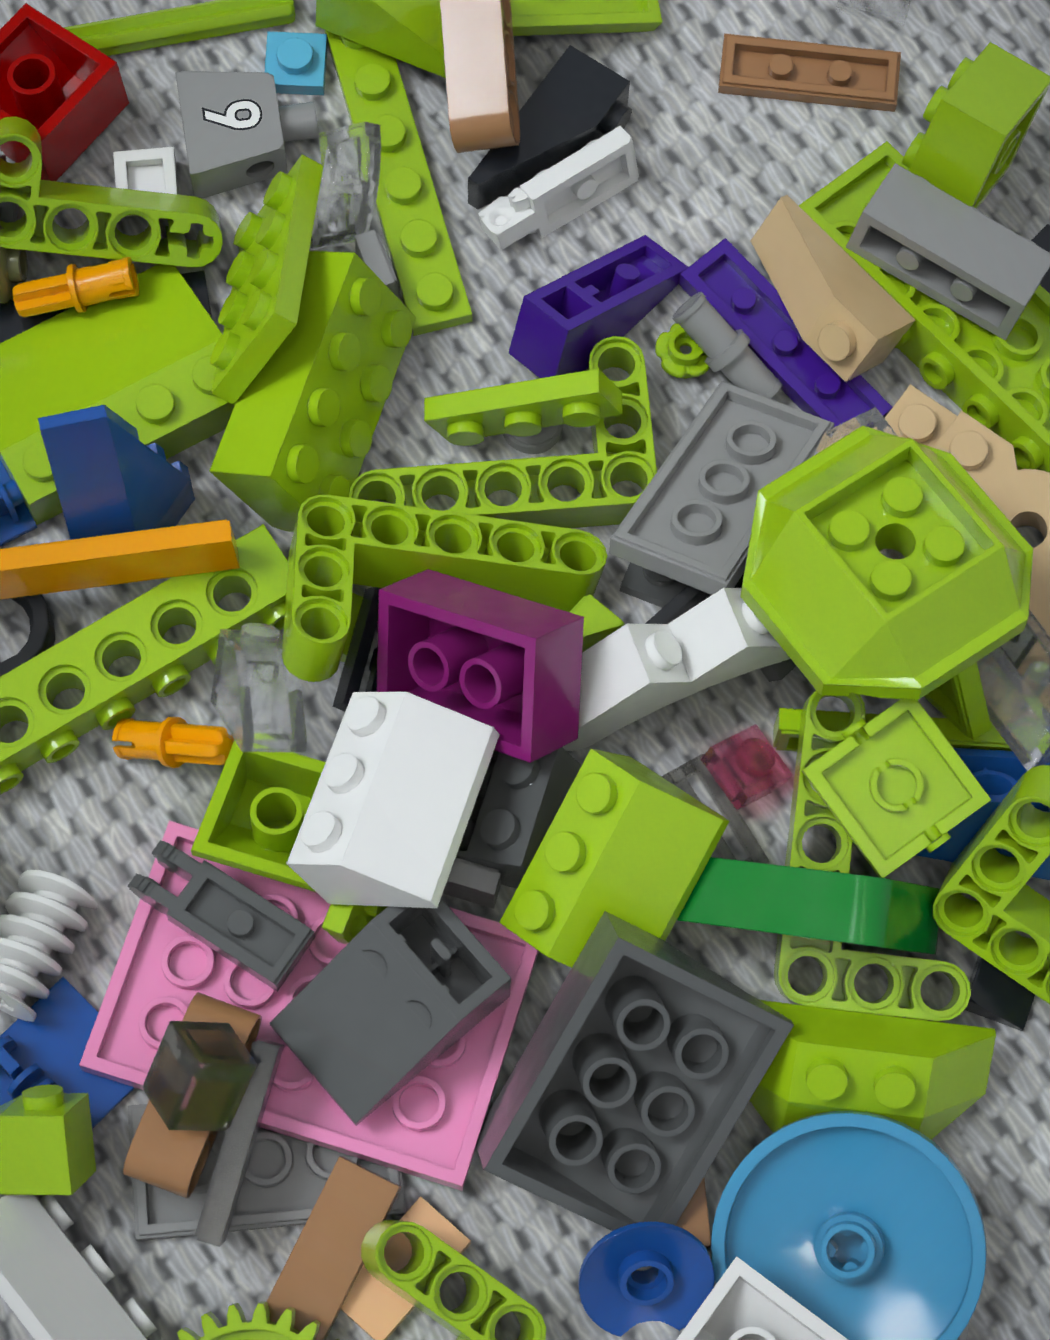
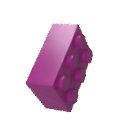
M427 569L379 589L377 692H408L492 726L500 734L494 749L495 751L531 763L578 739L584 617Z

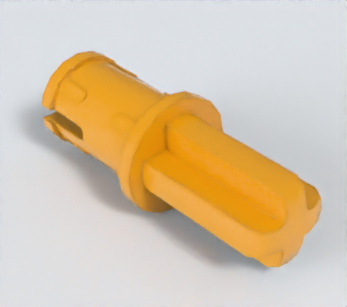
M124 257L108 263L78 268L76 264H70L67 266L66 273L27 281L14 286L12 290L13 301L19 316L24 318L75 307L78 313H84L87 311V306L139 296V282L131 257Z
M175 716L167 717L162 722L122 718L117 722L112 734V741L132 742L131 746L117 745L113 747L115 754L119 758L126 760H158L167 768H178L184 763L225 765L235 737L229 735L224 727L187 724L184 719Z

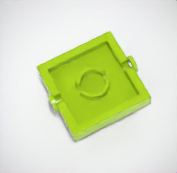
M900 699L868 723L862 718L842 733L845 740L801 771L879 878H885L925 848L929 853L934 851L951 838L948 833L949 830L991 801V798L918 700Z

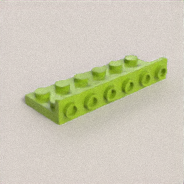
M886 141L801 203L799 207L915 319V322L901 337L895 348H898L919 368L924 381L932 388L942 390L963 412L1011 443L1014 447L1017 470L1036 469L1050 473V293L1039 285L1007 339L1003 340L846 248L863 210L893 165L896 163L908 171L910 169L902 164L904 157Z

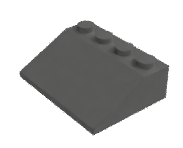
M605 911L484 1119L476 1144L483 1170L611 1231L638 1222H664L676 1225L794 1024L784 1015L664 940Z

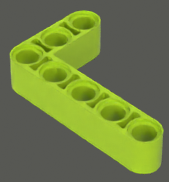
M612 336L598 342L590 353L588 370L600 369L604 371L605 369L615 367L625 370L630 375L625 380L612 381L622 391V415L600 418L598 424L591 426L594 453L375 469L364 472L354 480L350 487L349 497L371 501L381 499L393 504L431 509L425 504L429 498L435 495H447L453 498L456 504L444 511L564 528L620 525L657 473L646 366L642 350L634 341L626 337ZM626 424L632 427L636 434L625 439L616 438L606 429L611 425ZM632 481L638 484L643 491L636 496L627 497L618 494L612 486L617 482ZM566 485L577 489L581 496L568 502L560 501L554 498L550 491L555 487ZM507 490L514 493L519 499L512 505L497 506L490 502L487 497L495 491Z
M335 495L312 496L307 498L300 506L289 550L282 647L283 663L291 674L298 679L308 682H321L331 678L338 671L351 624L353 584L383 588L430 569L570 612L584 596L589 594L594 596L606 564V548L599 538L589 532L578 529Z
M815 690L804 703L800 720L785 866L849 874L853 841L818 793L813 790L810 782L801 771L845 740L842 736L845 730L862 718L866 719L865 703L860 694L850 693L849 697L822 696ZM836 697L846 703L850 710V720L844 730L833 732L820 725L816 716V708L821 699ZM812 826L827 828L836 839L837 847L835 854L825 863L812 861L803 850L802 839L804 833ZM783 934L777 935L774 981L780 994L791 1002L811 1007L933 1021L951 1020L959 1016L968 1006L971 996L970 982L966 974L955 964L939 960L841 949L842 942ZM808 956L819 963L822 968L823 978L821 985L816 991L802 995L792 989L788 981V971L796 959ZM867 964L878 965L884 970L888 980L885 994L874 1002H866L860 998L854 986L856 973ZM939 971L950 979L953 986V994L946 1006L934 1010L924 1003L920 988L927 975Z
M1040 765L1032 767L1022 775L953 861L934 901L933 916L937 925L946 934L1050 1004V900L1026 885V882L1050 855V812H1043L1031 804V802L1042 803L1050 808V765ZM995 848L1005 849L1015 857H1007L1000 854ZM961 893L969 894L978 901L965 898ZM1016 931H1021L1026 934H1029L1032 938L1023 937L1019 935Z
M385 1220L375 1224L366 1233L361 1244V1258L369 1273L457 1336L456 1340H496V1324L504 1314L513 1312L520 1323V1334L517 1340H546V1325L542 1315L534 1306L423 1226L408 1221ZM401 1232L411 1243L412 1256L409 1263L403 1269L395 1272L385 1261L384 1248L387 1241L393 1235ZM457 1272L466 1284V1295L463 1302L457 1308L448 1311L441 1302L440 1287L448 1275Z

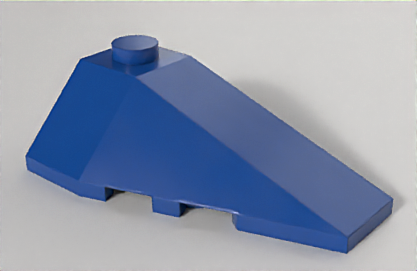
M106 405L38 418L41 435L71 540L176 526L195 500L188 467L181 461L171 464L166 461L164 449L157 443L146 446L139 441L137 428Z

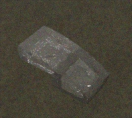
M364 121L319 133L321 165H323L322 186L319 189L310 243L311 250L319 251L355 243V235L368 232L375 209L380 176L381 132L380 125Z

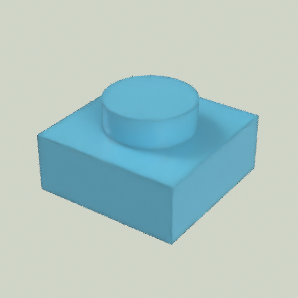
M267 31L265 72L274 76L276 93L324 95L327 34Z

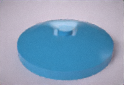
M832 1111L815 1114L785 1125L766 1137L743 1159L730 1177L716 1209L711 1239V1255L716 1284L737 1256L848 1340H957L975 1311L986 1270L987 1248L983 1217L970 1184L959 1167L935 1142L918 1130L892 1118L869 1112Z

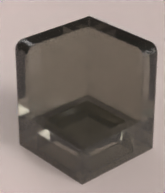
M170 1021L144 1081L143 1089L168 1130L225 1131L231 1126L257 1067V1063L229 1023Z

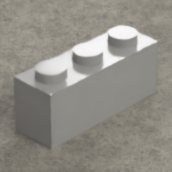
M896 163L863 210L846 245L847 249L1003 340L1007 339L1050 267V253Z

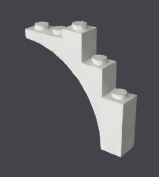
M722 588L668 624L627 623L582 653L578 739L563 746L566 751H577L589 747L615 731L669 704L708 687L791 658L740 597L741 588Z

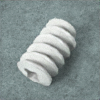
M27 870L21 874L18 880L21 892H14L8 896L5 908L9 914L0 915V1010L28 1022H34L37 1014L24 1002L26 996L47 999L50 994L49 989L37 979L39 973L56 977L60 976L63 971L62 967L50 956L51 952L54 950L65 954H73L75 950V944L63 934L65 928L85 932L88 927V922L75 910L78 906L98 909L97 902L82 887L65 877L42 870Z

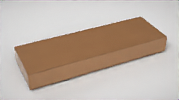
M724 33L718 93L895 112L901 52Z
M339 1156L267 1300L270 1320L272 1322H277L282 1313L287 1308L292 1307L295 1308L294 1329L301 1332L311 1322L318 1320L321 1323L315 1340L327 1339L341 1311V1307L364 1264L361 1258L363 1239L375 1224L386 1220L402 1188L401 1186L343 1156Z

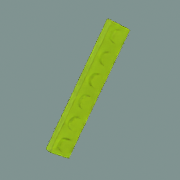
M324 30L325 34H327L329 50L404 305L416 317L412 328L413 336L472 322V311L396 58Z

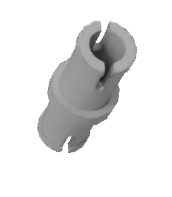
M702 291L696 293L683 303L674 313L672 319L676 324L679 323L707 355L705 363L713 372L721 370L734 386L769 399L780 390L783 384L748 346L750 338L742 329L734 331L709 303Z

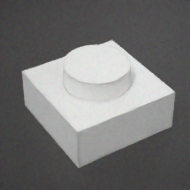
M174 147L113 152L116 188L179 195Z

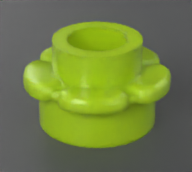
M679 323L673 324L668 333L663 332L659 335L655 345V353L657 357L661 358V367L666 373L676 378L687 379L699 377L710 369L705 363L707 358L705 352ZM682 346H689L692 351L689 354H683L680 348Z

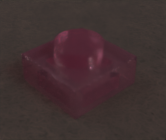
M756 724L711 746L700 759L736 810L772 793L793 776Z

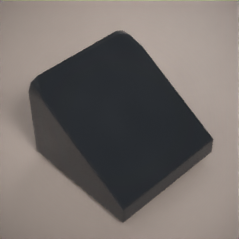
M978 956L969 981L971 989L970 1000L964 1010L1023 1031L1035 994Z

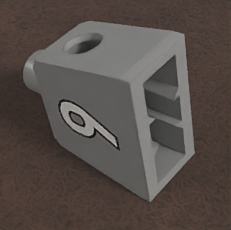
M175 72L193 195L196 197L206 198L275 177L279 171L288 173L284 142L319 138L314 102L278 106L274 76L267 72Z

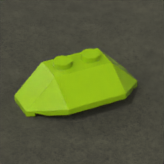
M760 1000L790 1019L794 1024L749 1100L773 1133L785 1125L811 1115L832 1111H859L892 1118L918 1130L932 1140L986 1094L996 1039V1031L993 1028Z

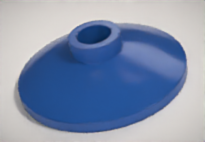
M638 1222L610 1232L590 1249L580 1268L578 1287L581 1303L592 1321L605 1331L621 1337L636 1324L648 1321H661L679 1331L687 1326L714 1288L715 1275L712 1260L707 1249L693 1234L681 1227L664 1222ZM642 1267H651L645 1271H637V1269Z

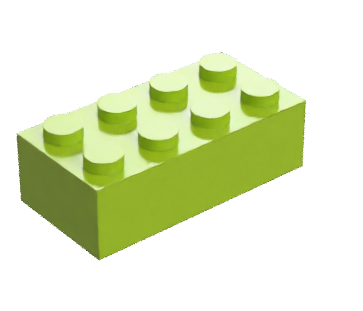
M309 251L297 325L236 401L209 470L210 473L269 525L280 530L294 532L300 506L307 498L315 495L349 497L350 487L358 477L364 458L371 448L374 431L384 404L390 396L393 380L405 347L412 336V328L416 320L414 314L356 253Z

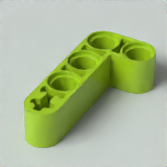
M5 117L0 120V145L8 141H17L27 146L31 152L26 160L20 163H9L0 158V203L13 202L25 211L21 219L15 222L6 223L0 221V226L4 228L0 230V247L115 260L131 257L134 262L182 267H203L213 262L220 254L223 239L219 216L214 206L205 199L196 196L41 180L42 146L41 137L36 127L26 119L19 117ZM74 208L84 213L87 220L78 228L66 229L58 225L54 217L64 209ZM128 215L141 216L149 223L148 227L138 235L123 234L116 228V225L122 218ZM161 218L168 220V226H165L167 238H161L159 222ZM198 223L202 225L203 230L198 231L196 240L185 239V233H189L191 224Z

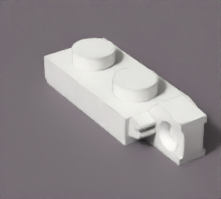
M618 126L602 137L588 142L582 149L554 166L538 172L532 179L520 185V188H515L508 197H498L478 213L482 230L500 250L505 249L528 234L538 233L543 238L636 183L639 173L632 137L621 126Z

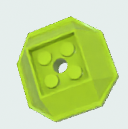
M862 425L758 490L740 597L820 695L849 697L850 693L878 698L919 700L1024 631L1029 617L1033 548L951 453L920 444L912 438L898 437ZM893 549L900 552L905 558L890 559L881 554L879 550Z

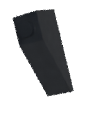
M569 45L519 111V145L490 149L469 176L468 204L476 209H480L492 203L498 197L510 194L515 188H520V185L532 179L538 172L554 166L582 149L588 142L602 137L618 126L624 129L632 113V109L628 107L630 81Z

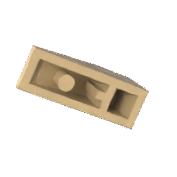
M788 195L778 200L750 240L803 341L845 382L883 363L902 336L915 322V319Z

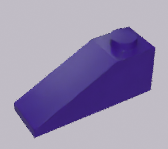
M643 235L525 295L508 353L539 378L584 371L589 368L590 353L594 346L604 338L612 336L624 337L679 284L680 274L688 266L647 235Z

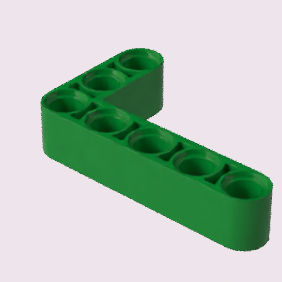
M710 857L677 921L936 955L939 926L933 916V904L940 889L872 876Z

